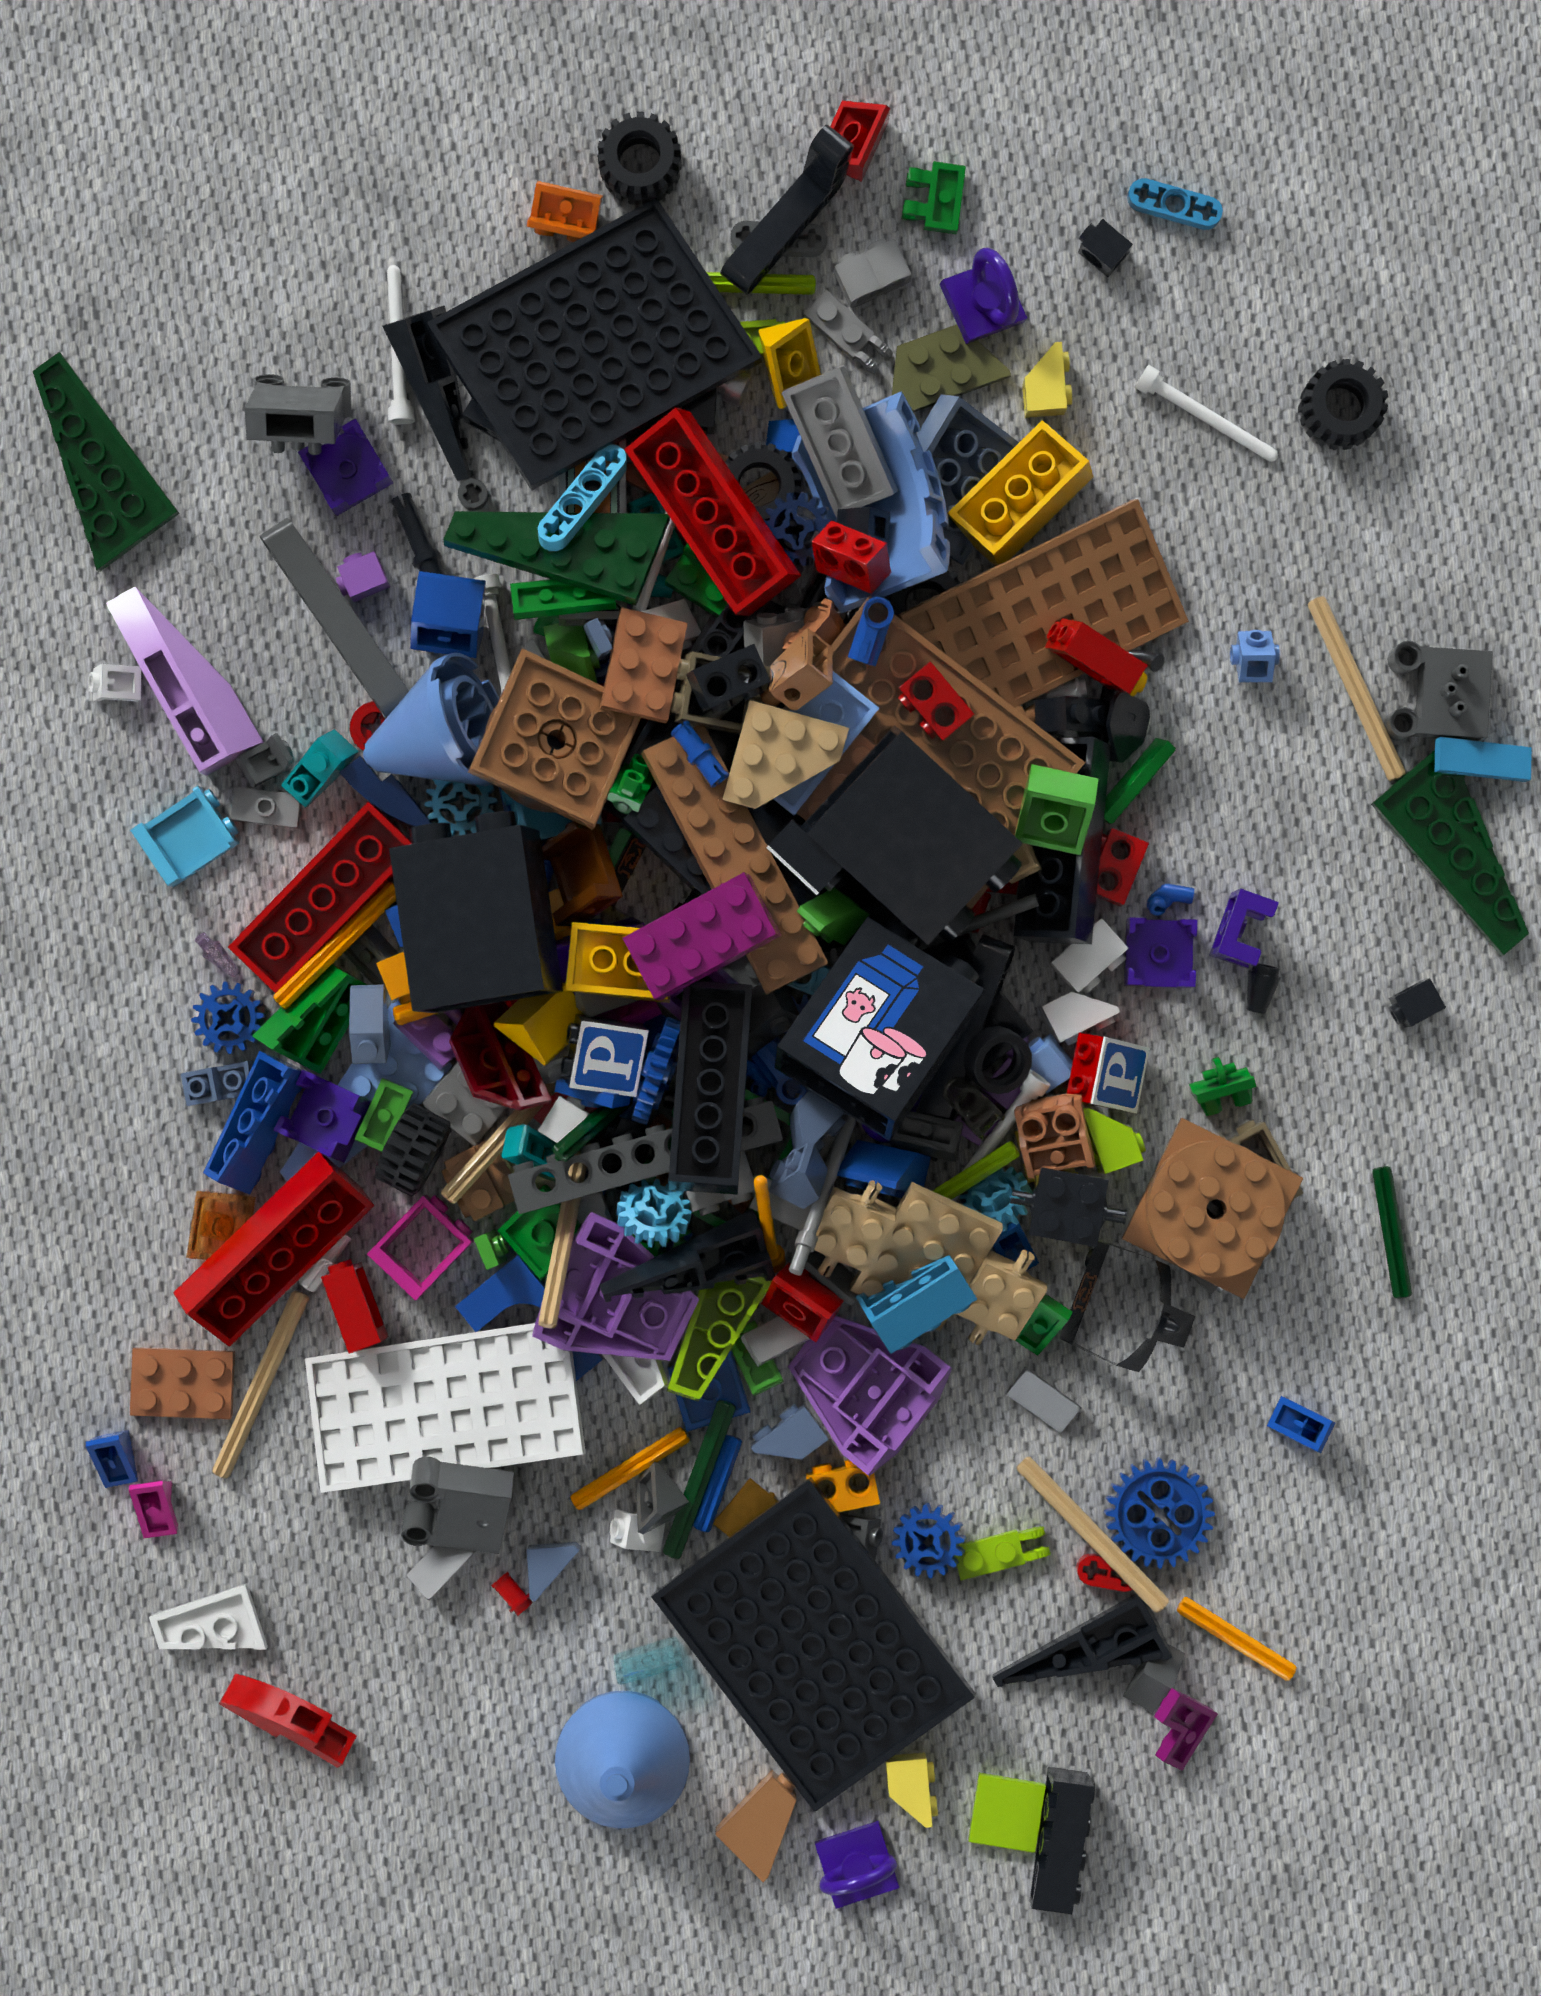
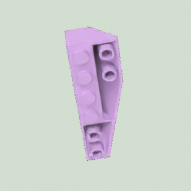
M136 587L106 603L149 685L200 773L208 776L236 760L238 755L264 743L232 686Z

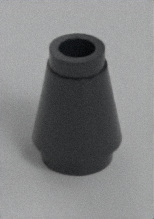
M1258 963L1257 966L1252 967V970H1248L1246 1010L1266 1014L1281 979L1278 976L1279 968Z

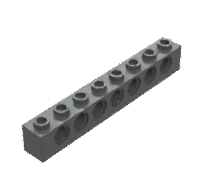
M763 1096L745 1101L743 1117L751 1121L752 1130L749 1135L742 1136L741 1152L783 1140L773 1102L768 1101L764 1103ZM665 1124L645 1129L646 1136L633 1139L632 1133L612 1138L613 1145L601 1149L599 1142L586 1145L580 1150L579 1155L573 1156L567 1162L557 1161L554 1158V1154L546 1157L547 1164L534 1167L533 1161L513 1166L514 1173L508 1174L518 1214L668 1173L670 1165L668 1141L672 1137V1129L666 1130ZM641 1144L651 1146L654 1151V1158L648 1164H641L635 1158V1150ZM609 1153L616 1154L621 1159V1168L613 1174L607 1173L602 1168V1159ZM583 1163L586 1165L589 1174L584 1182L576 1183L570 1179L568 1171L572 1164ZM542 1172H549L555 1177V1187L549 1192H542L536 1187V1177Z

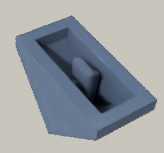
M577 1542L528 1546L529 1596L534 1602L579 1552L581 1545Z

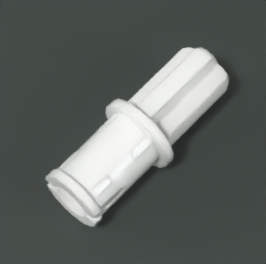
M344 1235L299 1279V1284L307 1290L315 1292L322 1282L321 1277L329 1272L327 1267L335 1265L334 1263L352 1239Z

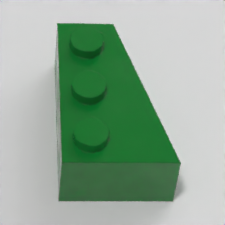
M332 964L287 1009L280 1007L252 1036L273 1051L321 1074L349 1026L350 986L367 984Z

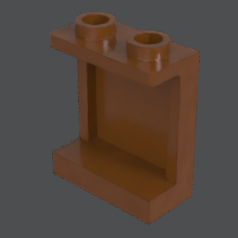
M573 821L565 826V830L557 836L548 838L544 842L545 845L542 846L544 860L551 862L564 903L562 907L552 913L556 926H572V922L587 923L623 897L600 824H596L592 830Z

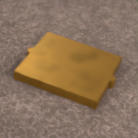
M749 1478L714 1520L713 1524L730 1537L778 1500L774 1498L775 1494L773 1492L768 1493L753 1479Z

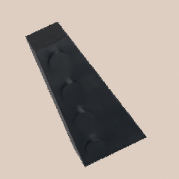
M1048 1767L1029 1902L1032 1909L1072 1915L1074 1904L1079 1905L1081 1898V1884H1078L1080 1871H1084L1086 1850H1084L1085 1838L1089 1836L1091 1818L1089 1815L1091 1804L1094 1802L1095 1783H1092L1088 1772Z

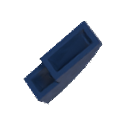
M359 756L339 772L358 793L390 816L413 827L432 824L393 774H390L382 781L375 771L366 764L363 757Z

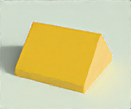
M807 318L758 330L771 391L780 409L787 407L782 394L784 390L821 375L810 320Z
M562 983L563 992L519 999L494 1022L495 1028L544 1066L569 1044L566 1041L569 1023H574L575 1015H584L576 1007L574 993L565 990L566 983Z

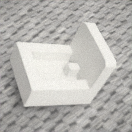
M616 1509L614 1519L610 1524V1542L624 1549L661 1552L665 1523L643 1535L638 1533L637 1514Z

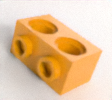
M849 1459L844 1460V1466L832 1468L831 1463H823L812 1466V1472L806 1473V1479L812 1477L816 1484L823 1480H829L834 1483L835 1491L832 1495L827 1496L837 1512L880 1504L874 1473L868 1476ZM858 1473L865 1475L868 1478L867 1486L862 1490L853 1489L849 1485V1480L853 1475Z

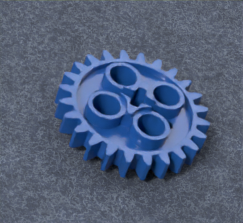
M668 1017L662 1033L657 1032L651 1050L646 1052L642 1063L637 1095L632 1101L636 1103L631 1119L633 1121L647 1125L653 1109L658 1110L665 1090L668 1091L678 1063L675 1060L679 1050L678 1038L681 1021Z
M1157 1457L1155 1467H1151L1150 1463L1143 1459L1142 1470L1131 1464L1132 1475L1128 1477L1121 1472L1119 1475L1124 1483L1122 1485L1111 1484V1487L1117 1492L1116 1496H1106V1500L1113 1504V1508L1104 1510V1514L1114 1518V1520L1106 1524V1527L1111 1530L1117 1529V1532L1111 1537L1112 1541L1118 1542L1123 1540L1120 1549L1124 1553L1132 1549L1130 1559L1133 1562L1140 1556H1143L1142 1560L1145 1567L1149 1566L1152 1559H1155L1159 1569H1162L1164 1559H1168L1171 1566L1176 1567V1557L1179 1555L1185 1562H1188L1189 1559L1186 1551L1190 1549L1198 1554L1200 1551L1195 1544L1197 1540L1205 1543L1208 1542L1202 1531L1213 1530V1526L1205 1521L1206 1518L1215 1516V1512L1205 1508L1206 1505L1213 1502V1499L1209 1496L1202 1497V1494L1208 1489L1207 1485L1200 1484L1196 1486L1195 1484L1200 1476L1194 1473L1187 1477L1189 1467L1185 1464L1177 1471L1176 1461L1173 1459L1169 1461L1167 1467H1164L1160 1457ZM1157 1481H1165L1168 1486L1166 1494L1162 1497H1154L1151 1494V1487ZM1139 1491H1143L1160 1509L1166 1506L1164 1513L1181 1530L1180 1535H1176L1159 1517L1153 1520L1155 1513L1138 1497L1137 1493ZM1136 1504L1142 1505L1144 1508L1142 1518L1137 1521L1129 1520L1127 1517L1128 1509ZM1181 1505H1189L1191 1507V1515L1185 1521H1177L1175 1519V1511ZM1157 1529L1167 1530V1540L1161 1545H1155L1151 1542V1535Z

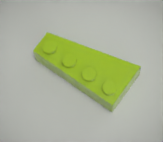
M763 1277L748 1278L746 1284L736 1285L734 1280L717 1282L714 1288L699 1290L697 1295L699 1301L689 1320L667 1392L695 1401L700 1400L772 1281H766Z

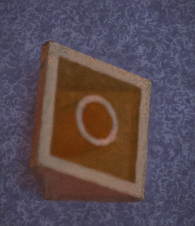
M207 1189L197 1190L186 1258L207 1260L253 1215L256 1197Z

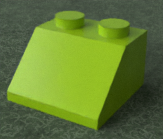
M1083 1108L1098 1173L1107 1174L1144 1161L1141 1153L1146 1152V1148L1139 1132L1135 1133L1132 1128L1097 1111Z

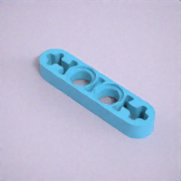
M609 445L598 451L538 525V539L544 549L559 551L567 546L627 470V458L624 449L617 445ZM614 459H617L618 464L612 462L606 468V460L611 462ZM596 480L602 486L596 491H588L583 488V485L587 481ZM570 504H577L582 507V511L577 515H568L564 512V508ZM559 528V536L553 534L551 537L547 536V532L554 533Z

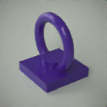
M980 249L973 258L972 269L945 278L939 284L966 344L1022 324L1028 319L1019 300L1013 274L1003 257L994 249Z
M879 1821L815 1841V1847L824 1872V1876L819 1882V1888L824 1894L832 1896L835 1909L900 1888L895 1873L897 1861L893 1856L889 1855Z

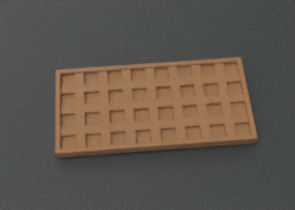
M1138 499L1124 503L897 615L902 621L1013 707H1017L1084 674L1045 648L1048 642V631L1055 622H1060L1062 618L1085 623L1127 652L1189 622Z

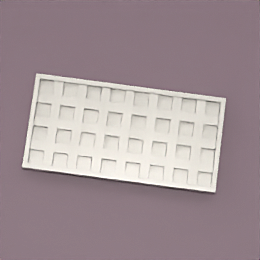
M535 1323L362 1349L350 1354L343 1352L305 1358L321 1493L411 1480L413 1463L421 1457H433L440 1462L496 1468L586 1454L572 1351L559 1349L532 1337Z

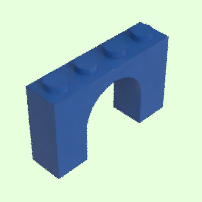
M517 1255L455 1307L473 1330L477 1332L499 1313L512 1305L532 1304L540 1308L546 1284ZM572 1351L576 1381L601 1362L604 1356L596 1353Z

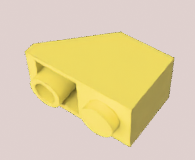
M1055 342L1024 378L1022 391L1025 418L1064 415L1067 405H1072L1071 384L1065 385L1064 373L1069 372L1070 369L1068 351L1063 352L1062 342Z
M925 1752L894 1755L886 1761L889 1797L925 1828L932 1827V1817L938 1816L936 1795L930 1796L929 1783L935 1782L933 1762H927Z

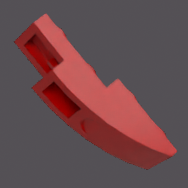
M240 1674L233 1676L219 1702L221 1706L277 1738L281 1734L337 1768L343 1764L357 1737L354 1733L331 1721L332 1714L285 1690Z

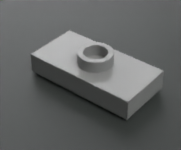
M235 786L231 820L298 829L302 804L290 793Z

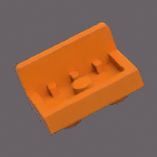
M538 181L535 187L531 216L527 220V227L535 228L534 232L543 236H554V233L567 235L566 239L568 241L575 242L597 230L603 195Z

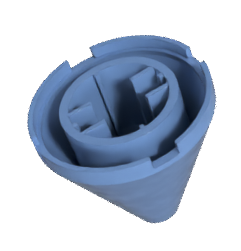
M450 653L436 659L367 740L363 751L366 764L375 771L479 786L491 785L492 783L468 773V770L484 736L488 719L500 699L489 679L483 682L479 680L472 671L477 669L478 665L464 654Z
M633 1691L604 1693L582 1704L565 1723L559 1736L555 1753L556 1775L566 1799L585 1818L599 1825L611 1828L642 1826L666 1813L681 1795L687 1781L690 1766L688 1740L676 1716H673L668 1709L653 1697Z

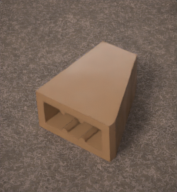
M773 1769L715 1829V1835L763 1883L769 1877L796 1803V1792L794 1791L796 1787L786 1774L782 1772L778 1775Z

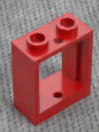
M1062 618L1060 622H1055L1048 631L1046 649L1110 690L1130 694L1148 666L1083 622Z
M348 1259L327 1267L329 1274L322 1276L321 1279L348 1353H353L387 1339L389 1336L362 1262L353 1265L352 1260Z

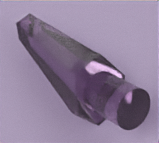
M205 932L196 937L195 942L203 949L202 956L231 977H236L240 973V970L219 941L213 942Z

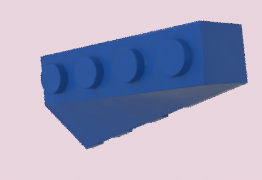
M259 1051L203 1173L220 1184L249 1195L251 1194L254 1186L260 1181L261 1170L267 1157L275 1148L278 1132L274 1131V1128L280 1116L289 1118L290 1107L296 1095L302 1089V1087L296 1085L302 1071L300 1068Z

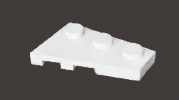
M247 1583L149 1616L159 1649L254 1648V1650H266L268 1648Z

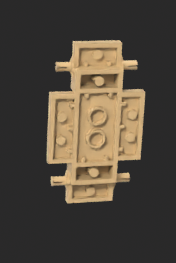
M874 1180L869 1182L863 1195L850 1194L834 1187L828 1198L816 1233L818 1240L814 1250L826 1256L818 1268V1272L822 1276L825 1273V1277H830L837 1263L851 1266L859 1271L851 1282L850 1291L856 1294L865 1292L867 1297H870L885 1290L883 1288L884 1283L891 1280L896 1285L913 1278L911 1275L912 1271L950 1255L977 1298L976 1301L970 1304L968 1309L957 1314L976 1324L968 1339L972 1343L975 1341L976 1345H980L988 1331L997 1332L1014 1341L1017 1339L1047 1292V1283L1032 1277L1026 1271L1035 1258L1031 1252L1027 1254V1250H1022L1015 1262L991 1251L1003 1231V1223L914 1182H911L897 1207L876 1198L882 1190V1186L878 1182L875 1185ZM947 1319L942 1321L941 1325L936 1330L940 1331L944 1326L945 1322L947 1321Z

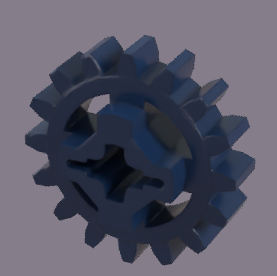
M801 492L798 500L794 493H787V502L781 498H776L774 500L777 506L776 510L772 508L765 510L771 516L770 520L765 521V523L793 564L796 565L799 558L802 566L809 565V556L814 559L813 547L810 543L813 535L818 531L820 533L831 520H835L825 518V515L830 510L828 506L818 508L820 498L813 497L808 502V493ZM801 507L810 510L816 519H810L805 516ZM785 512V520L780 527H777L780 517ZM797 524H803L804 531L799 532V534L792 533V528L796 527ZM785 539L790 542L795 552L787 549L780 540Z

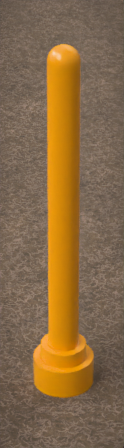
M758 1175L754 1179V1189L759 1222L774 1273H776L785 1266V1252L776 1243L767 1179L763 1175Z

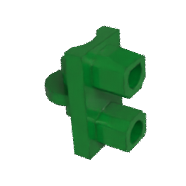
M634 754L630 765L624 763L607 797V800L611 801L613 806L624 814H629L632 810L639 812L654 782V778L649 773L650 770L641 755Z
M1219 1057L1211 1059L1213 1069L1202 1072L1204 1080L1189 1084L1191 1094L1197 1103L1200 1104L1206 1116L1220 1113L1222 1111L1220 1098L1231 1095L1235 1107L1252 1104V1088L1256 1087L1255 1079L1250 1075L1247 1067L1236 1070L1234 1062L1222 1065Z

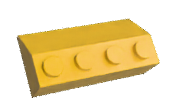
M1042 420L947 514L972 545L996 567L1010 560L1094 477L1090 461Z

